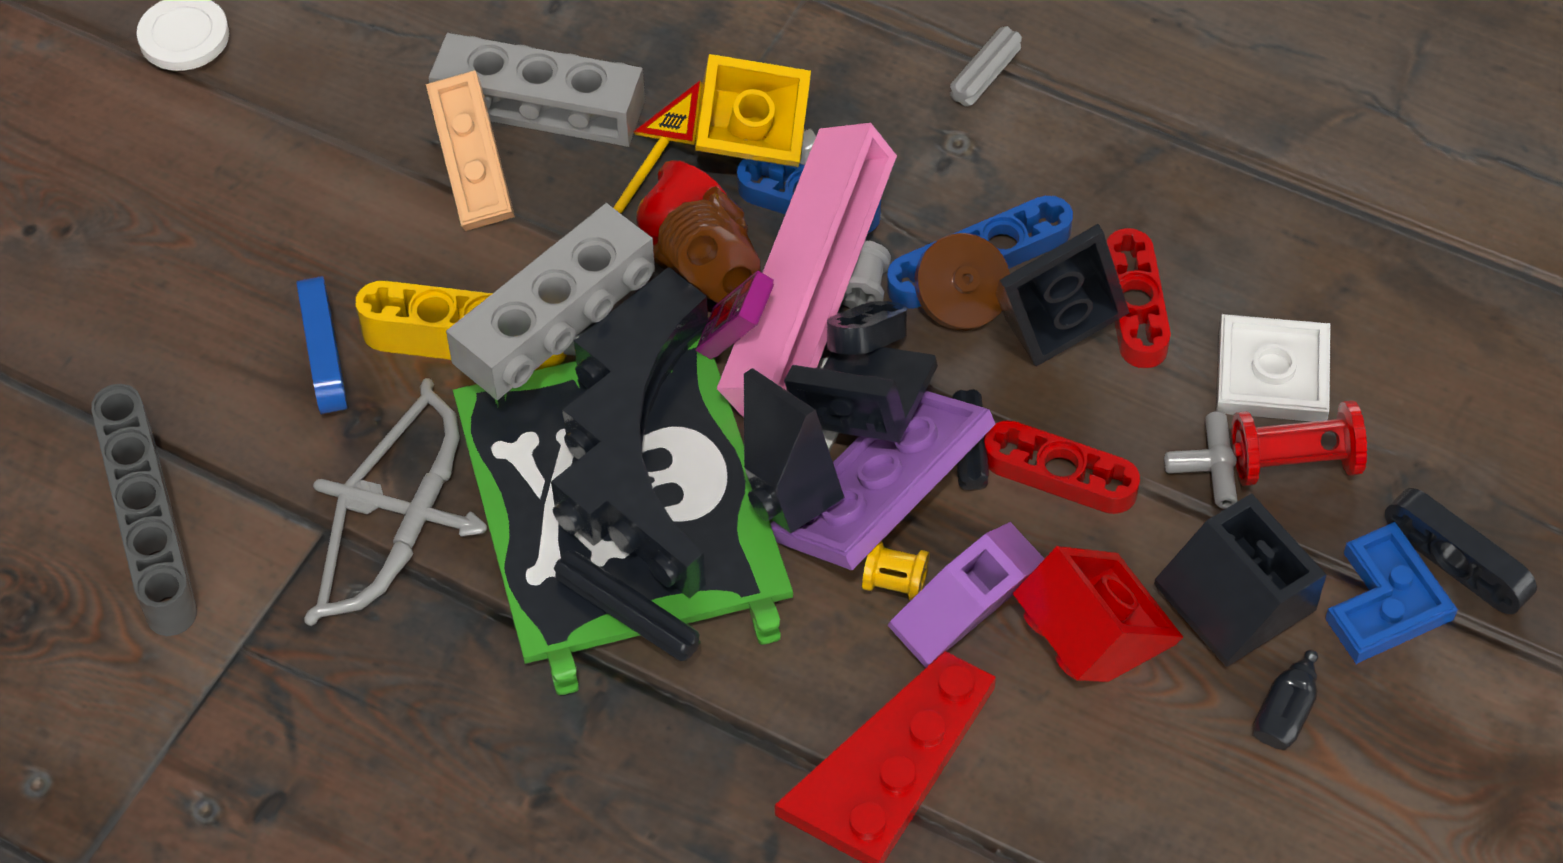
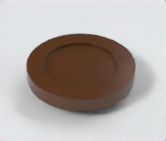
M956 233L939 239L923 253L915 271V290L922 308L934 321L954 330H972L984 326L1001 313L1002 309L995 293L999 280L1009 275L1010 271L1005 258L992 243L974 234Z

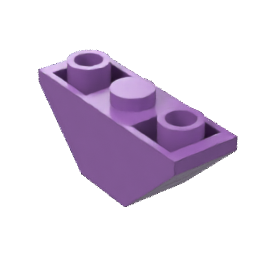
M1011 522L984 534L949 563L887 626L926 668L944 651L949 650L1013 596L1012 593L1036 569L1044 558Z

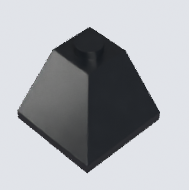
M752 368L745 372L744 468L752 491L748 493V498L755 512L764 521L771 519L789 533H792L845 497L816 410Z

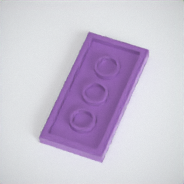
M925 391L900 443L859 436L833 462L845 498L792 533H789L773 521L770 525L776 542L853 570L995 425L990 409Z

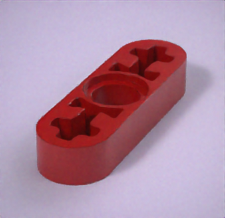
M1132 228L1120 229L1108 237L1107 244L1123 294L1129 290H1141L1150 296L1151 301L1140 306L1126 302L1130 313L1114 322L1119 350L1123 359L1132 366L1152 368L1165 360L1171 337L1152 240L1144 232ZM1122 251H1130L1131 256L1136 258L1133 271L1127 272V259ZM1146 324L1147 340L1149 343H1153V345L1144 346L1142 340L1137 338L1139 325Z
M1016 421L998 422L985 435L984 444L988 457V468L996 475L1109 514L1123 513L1129 510L1137 500L1140 474L1136 466L1127 459ZM1008 443L1017 445V449H1013L1009 455L1000 452V449H1005ZM1034 450L1038 451L1036 465L1029 464V459H1033ZM1065 458L1074 463L1076 471L1068 476H1057L1049 472L1045 465L1051 459ZM1086 468L1093 470V475L1090 474L1088 484L1084 483ZM1112 479L1122 482V485H1119L1115 491L1105 489V486L1109 485Z

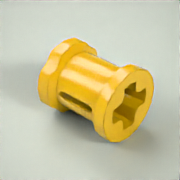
M881 541L867 555L862 589L872 591L875 587L906 593L909 596V600H912L925 586L930 552L920 550L917 555L887 549L884 548Z

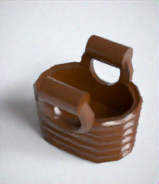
M716 186L707 190L702 200L686 202L678 206L668 214L659 228L658 243L653 247L654 262L664 270L670 267L716 303L724 299L757 270L761 272L760 258L747 235L748 224L744 219V210Z

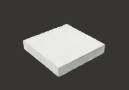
M1222 314L1219 328L1216 411L1234 415L1236 412L1249 411L1251 416L1310 422L1327 420L1330 395V323Z

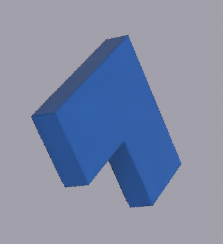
M1396 522L1346 543L1344 555L1369 591L1328 608L1325 620L1356 664L1455 619L1458 609Z

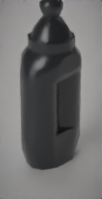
M1307 650L1304 653V659L1292 663L1288 670L1283 671L1274 679L1254 720V737L1262 743L1275 749L1286 750L1297 740L1317 698L1315 683L1317 674L1314 663L1318 660L1317 652Z

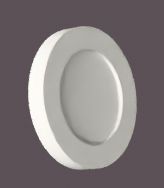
M162 0L145 12L137 27V39L144 57L160 68L175 71L190 70L211 62L223 51L229 38L226 16L223 10L211 0Z

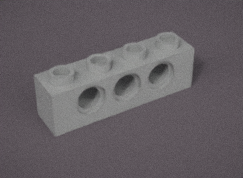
M452 33L446 34L428 77L429 83L476 70L491 122L627 147L631 143L633 131L636 129L645 103L642 67Z
M605 203L446 330L452 364L496 400H499L512 388L522 386L529 380L533 371L552 355L564 352L575 336L592 322H599L604 319L613 308V305L631 290H638L648 282L652 273L655 272L652 237L609 204Z

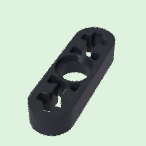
M1407 488L1385 509V518L1388 525L1396 522L1415 550L1496 610L1506 614H1515L1536 593V581L1531 572L1522 563L1425 492L1416 488Z

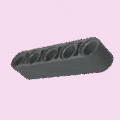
M112 384L102 388L95 395L91 403V411L134 591L150 629L159 635H178L186 631L194 623L197 616V606L153 431L138 391L130 385ZM155 551H160V552L157 553V554L149 555V554H151V553H153V552H155ZM166 597H173L166 602H159Z

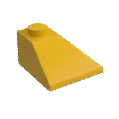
M709 54L702 83L695 150L798 167L811 71Z

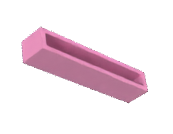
M872 123L820 128L763 270V274L774 279L773 289L757 326L734 343L717 386V390L743 418L745 372L753 368L787 390L784 379L792 365L817 368L827 342V319L838 313L897 157Z

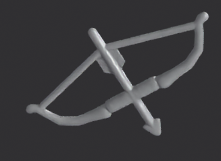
M430 378L423 379L419 387L421 396L345 484L324 479H317L313 484L316 491L338 497L317 605L308 610L304 617V622L308 626L316 624L321 617L362 610L384 594L396 575L412 557L413 550L411 548L414 546L426 520L460 529V536L482 534L487 530V525L473 512L467 513L466 516H461L432 508L442 488V484L448 481L452 474L454 456L460 435L456 413L433 392L434 383ZM429 403L442 416L445 433L436 460L430 472L426 473L411 502L385 496L380 484L367 482L362 479ZM377 508H382L404 514L403 521L394 537V545L374 582L353 598L329 603L346 510L369 514Z

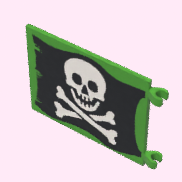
M699 340L680 357L661 385L647 420L642 454L657 497L675 525L704 553L706 585L690 599L675 586L666 587L654 577L644 560L634 552L628 554L622 551L609 534L593 546L578 532L576 534L568 533L558 523L553 514V507L555 506L551 481L578 460L565 444L564 436L566 432L563 418V409L588 390L576 374V361L533 371V374L525 384L518 388H512L499 400L493 398L478 384L453 389L454 399L524 663L527 664L548 658L554 687L558 695L573 693L579 689L576 667L571 652L640 636V634L556 579L554 566L557 560L568 550L578 552L686 624L749 609L759 644L777 642L781 638L778 628L780 626V617L774 602L793 598V590L770 522L764 521L755 512L749 501L748 493L752 491L744 468V444L730 403L717 390L721 376L715 358L709 359L695 351Z

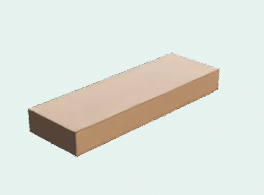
M476 70L426 84L461 226L464 231L515 217L480 79Z

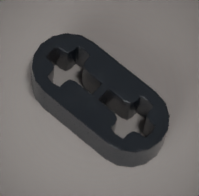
M868 302L827 319V349L839 354L856 355L872 352L904 338L907 334V307L897 302Z

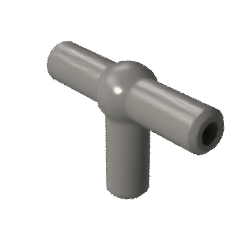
M1214 411L1205 417L1208 449L1169 451L1164 455L1165 471L1168 474L1211 471L1215 504L1220 508L1226 509L1237 502L1234 477L1237 457L1234 455L1230 445L1227 416L1222 412Z

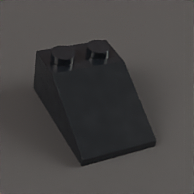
M1099 224L1000 279L995 293L1007 323L1035 366L1042 364L1130 313L1104 232Z

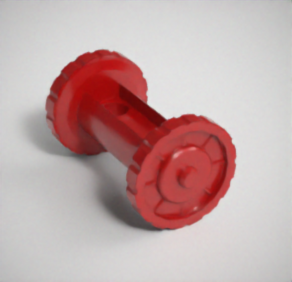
M1356 401L1341 402L1338 407L1337 418L1333 420L1255 427L1253 417L1249 411L1236 412L1233 416L1231 428L1232 449L1237 457L1235 469L1242 486L1257 484L1260 467L1341 459L1343 468L1348 475H1359L1365 471L1367 463V436L1363 415ZM1332 431L1336 435L1337 443L1332 449L1327 450L1321 445V437L1325 432Z

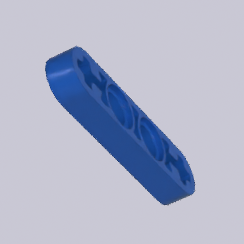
M1046 195L1037 197L956 233L974 234L987 241L999 234L1013 237L1017 241L1014 247L1009 249L997 248L1005 258L1008 267L1012 268L1067 242L1071 236L1073 211L1064 199ZM1045 218L1047 220L1039 223L1040 219ZM1057 221H1058V225H1055V226H1052V225H1051V223H1054V222H1057ZM935 242L892 261L888 268L887 293L893 302L903 304L911 309L922 307L917 298L915 286L910 281L902 282V279L908 277L912 282H915L917 264L923 253Z

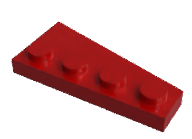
M944 651L775 804V816L862 863H884L994 691L996 676Z

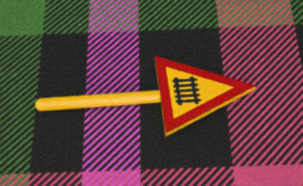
M698 81L633 131L635 135L659 140L613 207L620 214L624 211L670 141L695 145L702 90L701 81Z

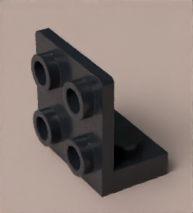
M885 347L856 355L831 352L823 368L792 365L784 379V383L788 392L816 410L822 430L900 443L938 367L936 356L933 354Z

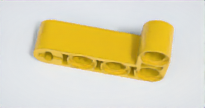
M375 281L365 285L358 292L355 305L362 336L365 343L372 349L382 352L451 360L446 330L493 293L392 281ZM563 352L558 355H552L535 370L560 365L566 355Z

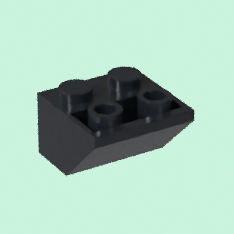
M1251 493L1208 519L1155 578L1154 585L1221 662L1228 667L1315 612L1327 574Z

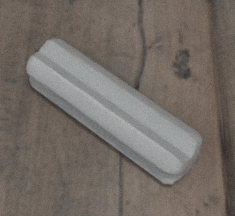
M1004 26L995 32L951 83L952 91L950 96L954 101H959L963 106H971L1021 49L1020 41L1022 37L1018 31H1012L1008 26Z

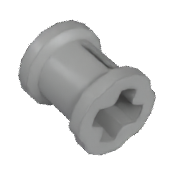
M865 240L841 302L842 305L852 309L864 303L883 301L882 276L888 270L891 263V255L884 246Z

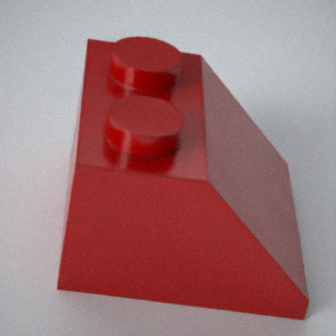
M1056 546L1012 593L1024 608L1023 616L1028 625L1038 634L1045 636L1057 652L1056 661L1067 675L1078 681L1109 682L1175 646L1183 638V635L1122 557L1116 552Z

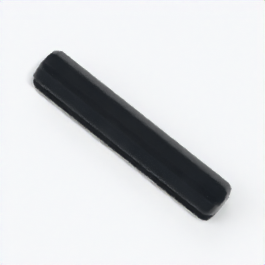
M568 550L557 560L554 570L558 581L677 660H689L699 648L701 642L699 640L700 634L697 630L578 552Z

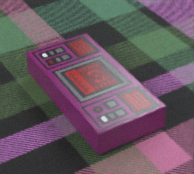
M757 270L716 304L695 351L709 359L716 358L757 326L773 289L774 279Z

